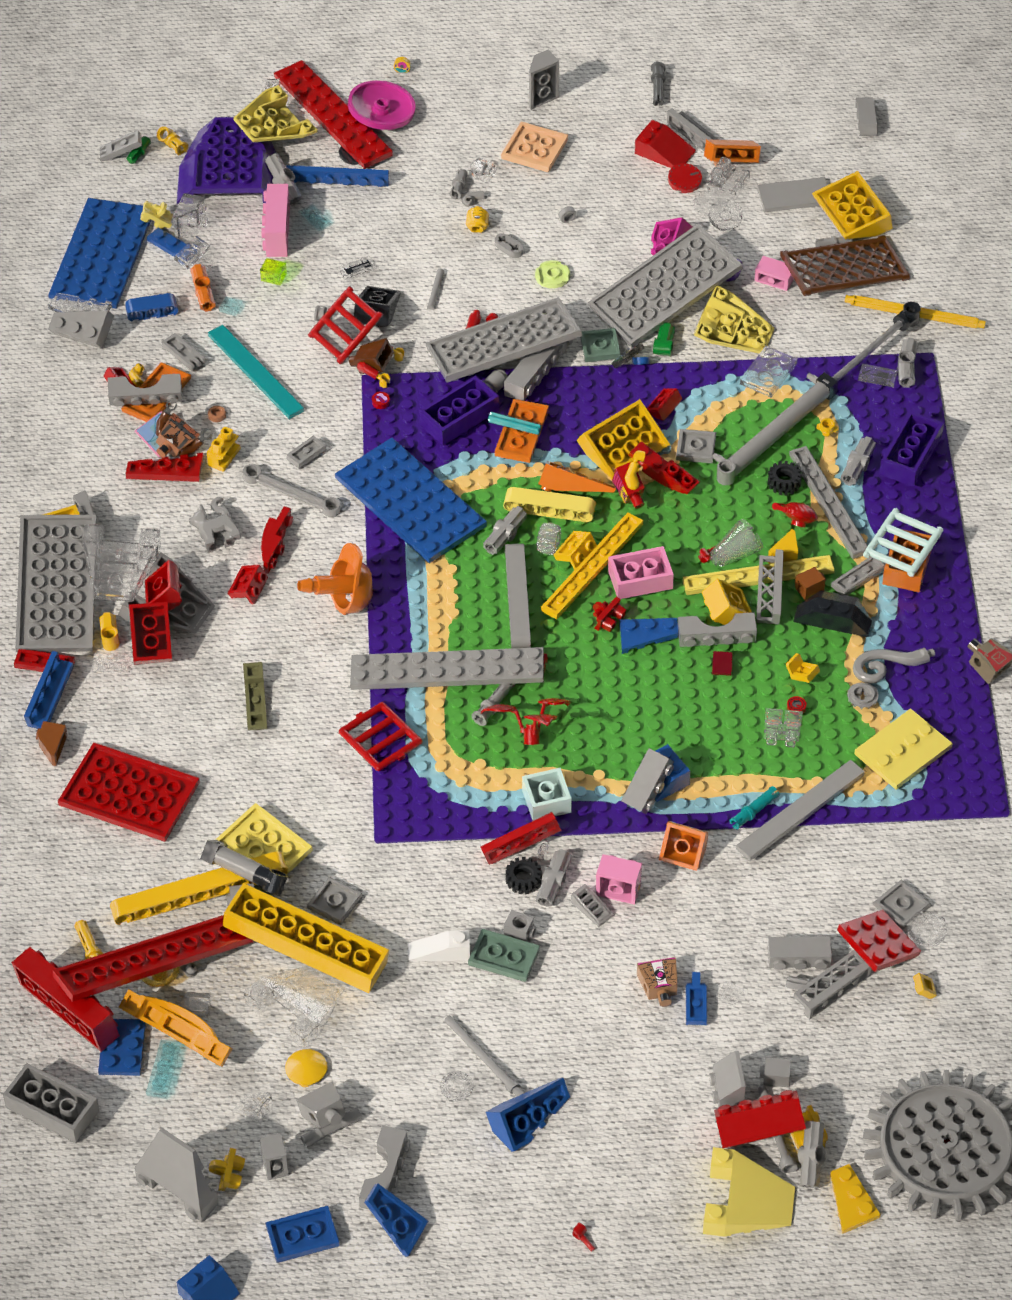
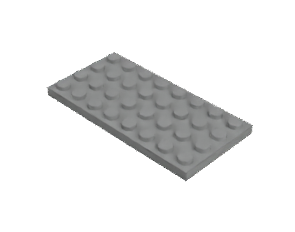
M697 224L588 302V305L607 325L615 328L616 333L632 348L658 330L664 323H668L707 295L716 286H719L739 272L743 267L732 254Z
M557 297L426 342V347L446 382H450L467 375H473L482 370L491 369L499 364H506L517 358H523L528 354L558 346L560 343L575 340L581 337L582 333L560 298Z
M20 515L16 652L19 649L40 652L93 651L96 515Z

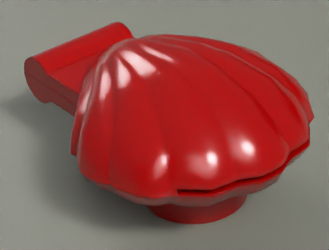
M804 503L772 504L774 510L783 511L787 517L792 519L791 524L805 528L807 523L818 520L815 510Z

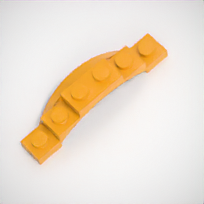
M128 989L118 1007L178 1040L223 1067L233 1049L219 1041L213 1029L204 1020L171 1002L139 995Z

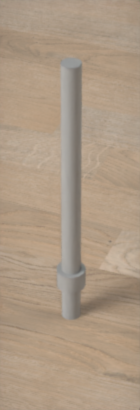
M450 1015L445 1018L444 1021L505 1084V1088L511 1094L514 1093L516 1097L524 1094L520 1089V1084L515 1079H511Z

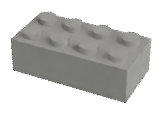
M28 1063L25 1064L3 1093L7 1109L74 1143H77L99 1113L96 1097Z

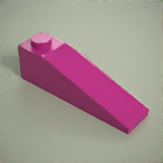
M683 217L656 222L651 236V241L653 242L651 254L655 255L693 227Z

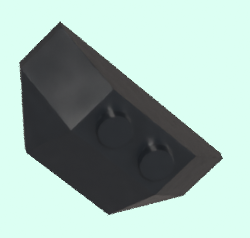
M822 590L797 605L793 619L795 623L863 637L869 636L872 625L870 616L857 597Z

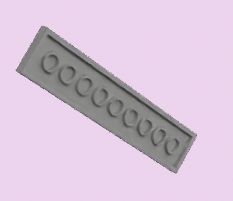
M543 647L351 655V690L544 682Z

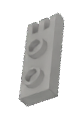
M139 130L100 146V161L111 160L142 146Z
M176 333L162 341V347L191 371L195 370V366L199 367L201 363L204 364L206 362V358Z

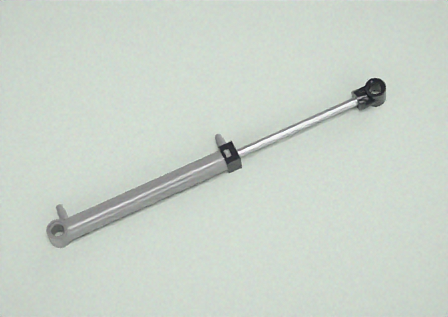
M912 301L905 303L903 310L893 318L894 325L833 377L825 372L819 377L808 373L807 378L815 385L731 457L725 459L721 455L714 453L712 457L718 462L717 482L722 485L732 484L735 481V476L825 399L830 400L837 394L838 381L897 330L906 331L909 327L916 326L920 318V305Z

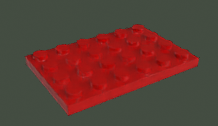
M93 742L58 799V805L166 842L198 787L200 779Z

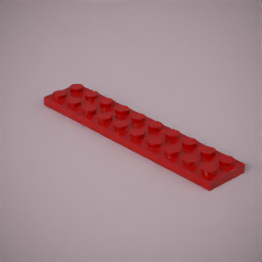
M303 60L274 72V77L363 169L393 156V151L368 126L360 123L352 116L344 101Z
M224 915L54 969L52 976L73 1002L253 943V940L224 927Z

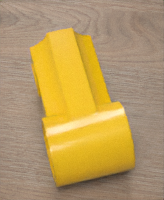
M110 612L103 613L99 617L102 645L105 650L114 651L120 645L116 615Z

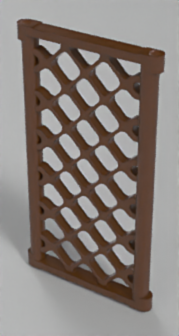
M885 235L872 239L793 251H780V257L796 281L803 296L898 280H910L908 271H906ZM870 246L874 251L870 252L865 250L864 247ZM854 248L859 253L853 254L849 252L848 249ZM839 251L843 254V256L839 257L837 255H834L832 252ZM880 251L886 255L883 257L875 254V252ZM823 253L827 258L822 259L817 254ZM861 253H864V254L870 256V258H869V259H866V258H863V257H861V256H859V255H860ZM801 256H808L812 260L808 262L801 259ZM844 257H852L854 258V261H849L847 259H844ZM829 258H833L835 260H838L839 262L835 264L828 260ZM876 258L878 260H881L882 262L878 264L876 262L871 261V259ZM816 260L818 262L823 263V265L818 266L813 264L812 262ZM859 260L866 263V265L861 266L855 262ZM802 263L806 265L807 268L803 269L801 267H798L797 264ZM840 263L850 265V267L844 268L840 266ZM888 263L893 265V267L888 268L883 266L882 264ZM828 265L835 269L833 271H830L828 269H825L824 266ZM868 265L874 266V267L877 268V270H876V271L871 270V269L867 268V266H868ZM855 267L860 269L861 273L854 272L851 269ZM897 267L900 273L895 271L894 268ZM814 268L818 270V273H813L808 269ZM840 270L846 274L843 276L835 273V271ZM879 270H884V271L888 272L889 275H884V276H883V275H882L881 273H879L878 271H879ZM821 272H824V273L830 275V277H829V278H825V277H823V276H821V275H819V274H820ZM863 272H867L869 274H872L873 277L867 278L862 274ZM804 275L812 276L814 280H808L804 278ZM847 275H853L858 279L851 281V279L847 278ZM836 277L841 279L842 282L835 283L831 278ZM819 279L826 282V285H819L815 281Z

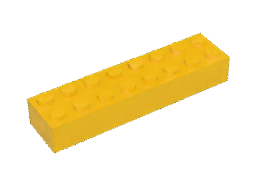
M245 883L241 885L224 912V927L367 993H370L388 961L389 949Z

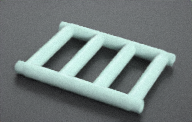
M894 508L866 548L863 556L882 561L908 572V576L913 577L941 536L943 528H935L899 513V510ZM896 519L930 533L932 536L929 540H926L891 524ZM886 532H889L924 548L918 553L887 540L883 536ZM880 544L913 558L915 561L911 566L877 552L875 548Z

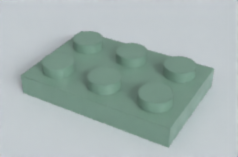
M482 929L469 957L468 965L526 982L540 951V945Z

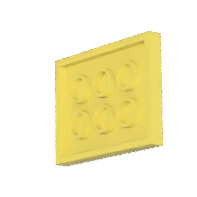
M910 708L856 748L854 755L897 790L952 748V742Z
M257 803L251 806L215 839L227 844L228 848L250 859L271 852H282L288 873L313 851L310 844Z

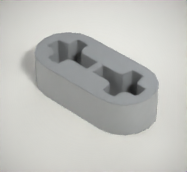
M504 233L496 235L495 246L512 258L522 256L523 246L521 243Z

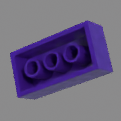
M474 376L419 410L420 426L441 445H445L487 419L490 412H498L499 396L477 376Z
M909 411L881 460L880 475L914 487L942 438L944 422Z

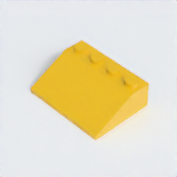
M858 171L812 193L844 239L878 236L893 229L890 213Z
M640 399L584 432L577 439L585 454L611 479H613L617 467L633 461L629 453L641 441L656 453L670 445Z

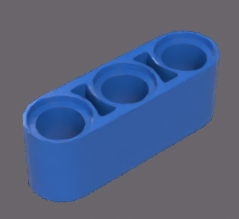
M171 293L132 298L125 303L127 318L131 322L137 319H151V317H167L168 315H176L178 313L176 297Z

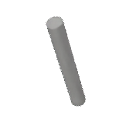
M441 268L437 270L427 309L434 310L444 270Z

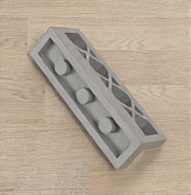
M673 108L667 111V123L702 151H705L706 139L719 140L683 111L678 113Z
M776 549L775 556L760 555L756 623L779 624L783 550ZM763 562H773L774 567L768 571L763 566ZM767 576L773 581L768 587L762 582ZM765 593H769L773 597L768 603L762 599ZM767 608L772 613V618L761 617V612Z
M853 950L796 991L793 997L805 1007L804 1015L810 1020L869 977L871 967ZM855 958L861 964L857 967L848 966V961ZM836 970L845 971V975L842 978L833 977V972ZM821 981L830 982V986L827 989L817 988L818 983ZM806 992L815 993L814 998L809 1002L802 996Z

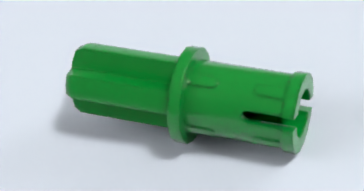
M142 136V146L133 149L126 159L130 164L136 163L139 157L145 154L146 148L151 144V140L147 136Z

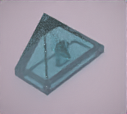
M314 204L298 211L318 231L333 224Z

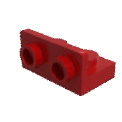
M260 564L241 566L228 591L230 598L246 597L251 604L256 603L268 579Z

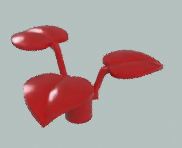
M557 698L538 700V703L542 704L540 715H525L524 718L533 720V724H526V728H524L515 706L504 704L492 705L483 709L481 714L486 711L514 713L520 726V733H524V744L537 745L540 739L541 723L549 726L552 721L557 719L555 715L544 714L545 708L549 705L565 704L569 706L571 701Z

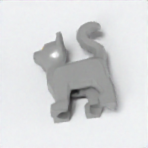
M222 497L214 498L210 504L213 511L222 515L207 520L204 507L200 504V510L189 518L190 525L195 526L199 530L201 538L205 541V548L208 553L216 551L215 539L224 538L223 544L225 548L233 546V538L240 539L239 530L233 523L230 512L226 508L218 506L224 500Z

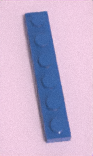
M286 165V168L294 173L295 183L389 186V170Z

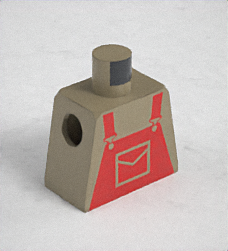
M974 638L967 646L974 652L969 663L988 684L1012 665V652L993 639H989L982 645Z

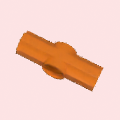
M195 264L190 269L195 294L198 298L200 310L208 312L215 307L210 279L208 278L205 266Z

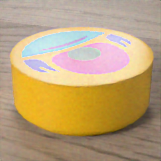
M398 57L395 59L394 70L396 72L407 73L410 70L411 63L408 58Z

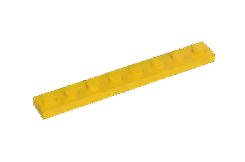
M627 512L541 606V611L557 620L608 564V557L615 556L643 526V520Z

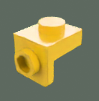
M798 653L786 663L790 677L793 680L809 683L820 672L818 665L803 662L801 655Z

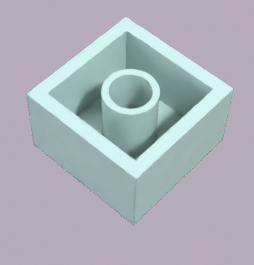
M561 768L522 776V791L533 821L550 812L554 816L571 813V796Z

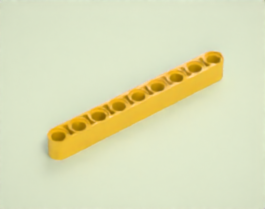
M276 851L251 858L270 869H275L285 874L288 873L282 852ZM221 867L115 899L110 903V908L115 923L121 925L122 922L137 921L230 893L229 886L242 885L243 883L251 884L253 882Z

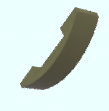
M262 662L243 663L248 731L267 729Z

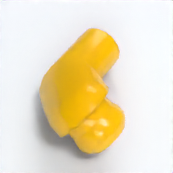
M137 363L129 372V377L136 387H140L143 384L140 377L145 367L140 363Z

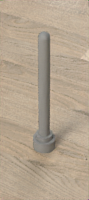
M760 1085L758 1088L760 1096L769 1095L766 1086ZM783 1135L774 1136L781 1155L779 1162L781 1172L783 1174L795 1172L798 1166L795 1158L789 1155Z

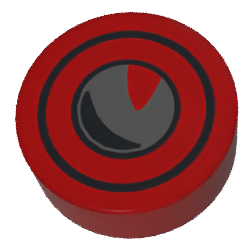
M799 696L791 697L787 701V711L794 716L804 714L807 705L805 699Z

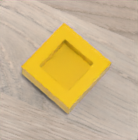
M921 973L913 976L915 990L919 995L928 999H933L937 996L932 978Z

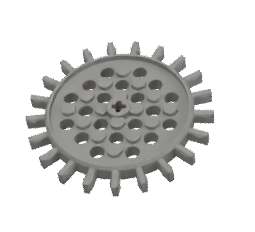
M944 1070L942 1084L930 1085L925 1071L920 1072L919 1079L922 1087L911 1090L908 1084L901 1078L898 1081V1088L904 1096L898 1100H895L884 1091L881 1093L880 1101L890 1108L888 1113L884 1114L870 1108L868 1118L881 1123L882 1128L881 1130L864 1129L863 1139L880 1141V1148L865 1150L864 1158L865 1160L882 1158L885 1166L874 1170L872 1178L875 1181L890 1175L894 1179L895 1183L888 1189L887 1196L889 1198L894 1197L900 1190L904 1189L912 1195L908 1204V1210L911 1212L917 1206L920 1199L933 1203L931 1206L932 1219L937 1218L940 1205H953L956 1220H961L962 1204L971 1202L974 1203L976 1210L981 1216L985 1215L986 1206L981 1198L988 1194H991L1001 1205L1005 1203L1006 1195L998 1186L1002 1181L1012 1186V1174L1008 1173L1010 1166H1012V1121H1007L1003 1115L1012 1108L1011 1099L1004 1101L999 1106L991 1102L989 1099L993 1096L995 1085L990 1084L983 1094L971 1090L973 1086L972 1074H968L963 1087L951 1085L949 1070ZM950 1102L955 1104V1106L950 1107L946 1103ZM933 1108L935 1112H929L926 1109ZM911 1113L916 1117L910 1118L906 1114ZM979 1114V1115H981L983 1118L978 1119V1118H975L973 1115ZM954 1120H960L963 1123L957 1124L954 1122ZM939 1125L942 1126L943 1129L938 1130L934 1128V1126ZM921 1131L923 1135H917L914 1132ZM982 1132H988V1133H990L991 1135H990V1136H984V1135H982L981 1133H982ZM899 1136L902 1137L904 1140L898 1141L895 1140L894 1137ZM967 1137L971 1141L965 1142L961 1138ZM927 1148L931 1150V1152L925 1153L922 1151V1149ZM994 1149L997 1150L999 1153L993 1154L989 1150ZM908 1154L911 1156V1158L907 1159L902 1157L901 1155ZM976 1155L979 1157V1159L975 1160L970 1158L969 1156ZM950 1161H957L959 1164L953 1165ZM936 1166L939 1170L933 1171L929 1167ZM917 1172L919 1176H912L909 1173ZM984 1173L987 1177H980L977 1174ZM963 1178L967 1182L960 1183L957 1179ZM944 1184L947 1188L941 1189L937 1185Z

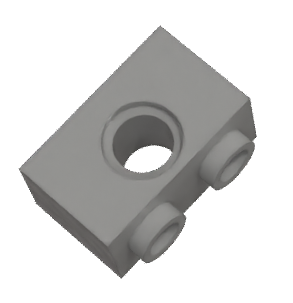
M281 1133L268 1134L265 1137H261V1155L267 1180L288 1176L287 1158Z

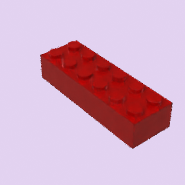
M28 947L11 962L20 985L100 1052L120 1036L117 1030L118 1024L112 1017L114 1015L112 1010L107 1006L103 1007L94 995L71 1001L52 976L53 970L57 969L58 966L52 961L49 963L42 952Z

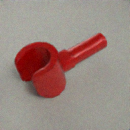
M717 544L707 550L705 548L700 549V555L698 556L702 563L708 562L711 559L710 554L720 549V545Z
M577 1223L573 1228L572 1235L576 1239L581 1240L591 1252L594 1251L596 1248L584 1235L587 1232V1228L582 1223Z

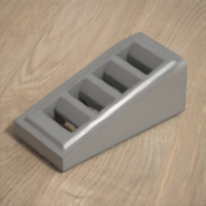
M85 490L73 495L74 505L76 504L80 515H94Z
M586 884L571 894V903L598 927L613 917V913ZM603 911L604 913L597 918L596 915Z

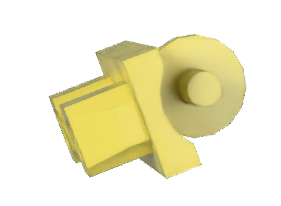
M146 200L143 204L140 219L146 223L153 220L155 221L154 226L156 228L164 229L165 227L170 228L172 226L173 214L166 209V203L162 202L159 206Z

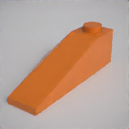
M550 461L546 462L539 481L541 489L548 492L552 490L615 492L616 487L597 479H588L587 476L581 473H572L569 468Z

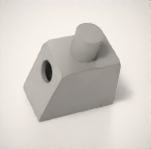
M332 1082L296 1099L302 1117L318 1128H323L329 1124L336 1126L340 1124L342 1118L346 1115L342 1100Z

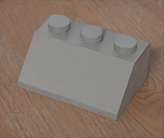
M549 49L534 55L529 69L530 110L559 98V60Z

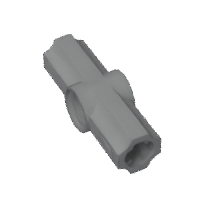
M278 153L268 156L265 159V163L274 177L272 179L273 184H288L290 205L300 201L302 195L294 182V173L286 168Z
M867 436L861 438L855 451L852 450L850 452L847 465L841 475V480L846 485L856 484L862 471H866L870 456L876 446V442L872 438Z
M519 506L513 507L503 520L499 519L495 523L493 532L483 543V547L488 553L492 555L497 554L507 541L511 542L515 538L517 529L527 518V513L523 508Z
M560 849L555 851L549 867H546L544 870L541 887L536 896V902L542 906H552L559 889H562L561 884L565 882L566 871L572 859V855L566 850Z
M806 1121L803 1146L798 1149V1160L802 1164L800 1186L816 1189L819 1187L821 1164L826 1160V1150L822 1146L824 1123Z

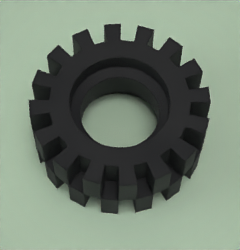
M779 461L778 465L774 463L768 473L769 488L773 489L774 493L779 491V495L785 493L786 496L788 492L791 495L794 494V490L797 492L801 487V469H799L798 465L794 466L793 462L788 464V461H785L782 464V461ZM781 476H787V477H790L791 479H789V480H782V479H780L779 477H781Z
M518 857L515 858V862L513 860L510 861V865L506 867V884H508L509 889L512 888L514 893L518 890V894L521 895L522 891H525L526 895L529 894V890L533 893L535 888L538 889L540 887L542 870L536 860L532 862L530 857L528 860H526V857H522V860H519ZM519 872H528L531 874V878L521 880L516 875Z

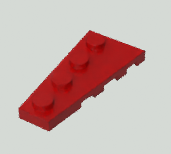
M203 452L197 453V456L188 457V454H185L175 459L162 457L158 461H153L152 459L128 461L125 473L126 479L199 482L203 464Z

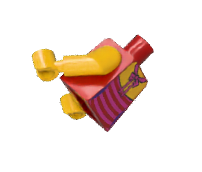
M636 451L632 462L617 467L612 479L625 504L632 502L635 509L645 505L642 499L645 488L639 476L638 461L644 462V451Z

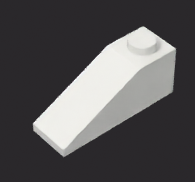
M469 930L446 931L408 943L409 962L469 960Z

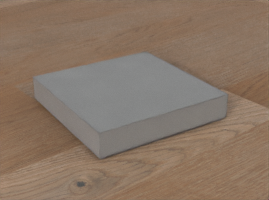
M680 429L676 460L712 464L716 432Z
M328 877L309 901L307 908L342 925L362 899L363 894Z
M902 879L873 902V905L878 910L883 909L901 929L907 927L931 907L929 901Z

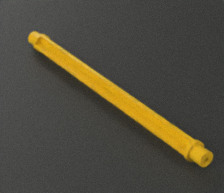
M857 295L845 296V303H850L853 306L896 314L903 310L904 305ZM921 308L920 318L976 329L977 327L985 328L986 321L979 320V318Z

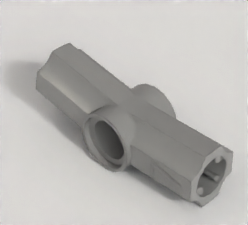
M914 338L903 340L898 357L899 384L906 388L915 384L914 361L918 342Z

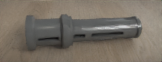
M654 62L651 65L654 106H657V101H659V106L664 104L663 83L666 80L664 74L666 66L662 62Z

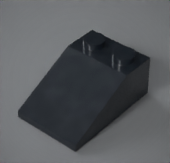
M366 286L359 297L376 312L379 311L383 314L376 324L377 327H386L391 323L401 291ZM355 303L354 317L363 325H366L372 317Z

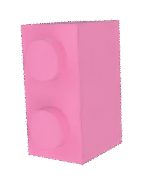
M766 256L761 258L755 269L754 281L785 291L789 289L794 280L784 262Z

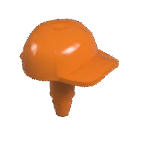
M347 543L343 546L338 560L333 564L330 575L314 576L313 579L300 580L297 583L298 591L314 592L315 595L331 594L335 607L343 615L357 613L365 609L371 602L372 574L367 565L362 563L363 554L360 548L354 543ZM346 594H350L351 602L346 599Z

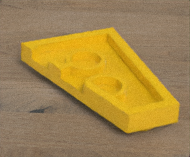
M850 1164L830 1172L842 1234L880 1218L881 1214Z

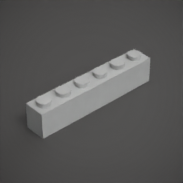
M573 340L526 355L504 381V396L525 401L528 396H531L534 388L541 383L542 378L549 373L550 368L557 363L558 358L565 353L566 348L573 343Z

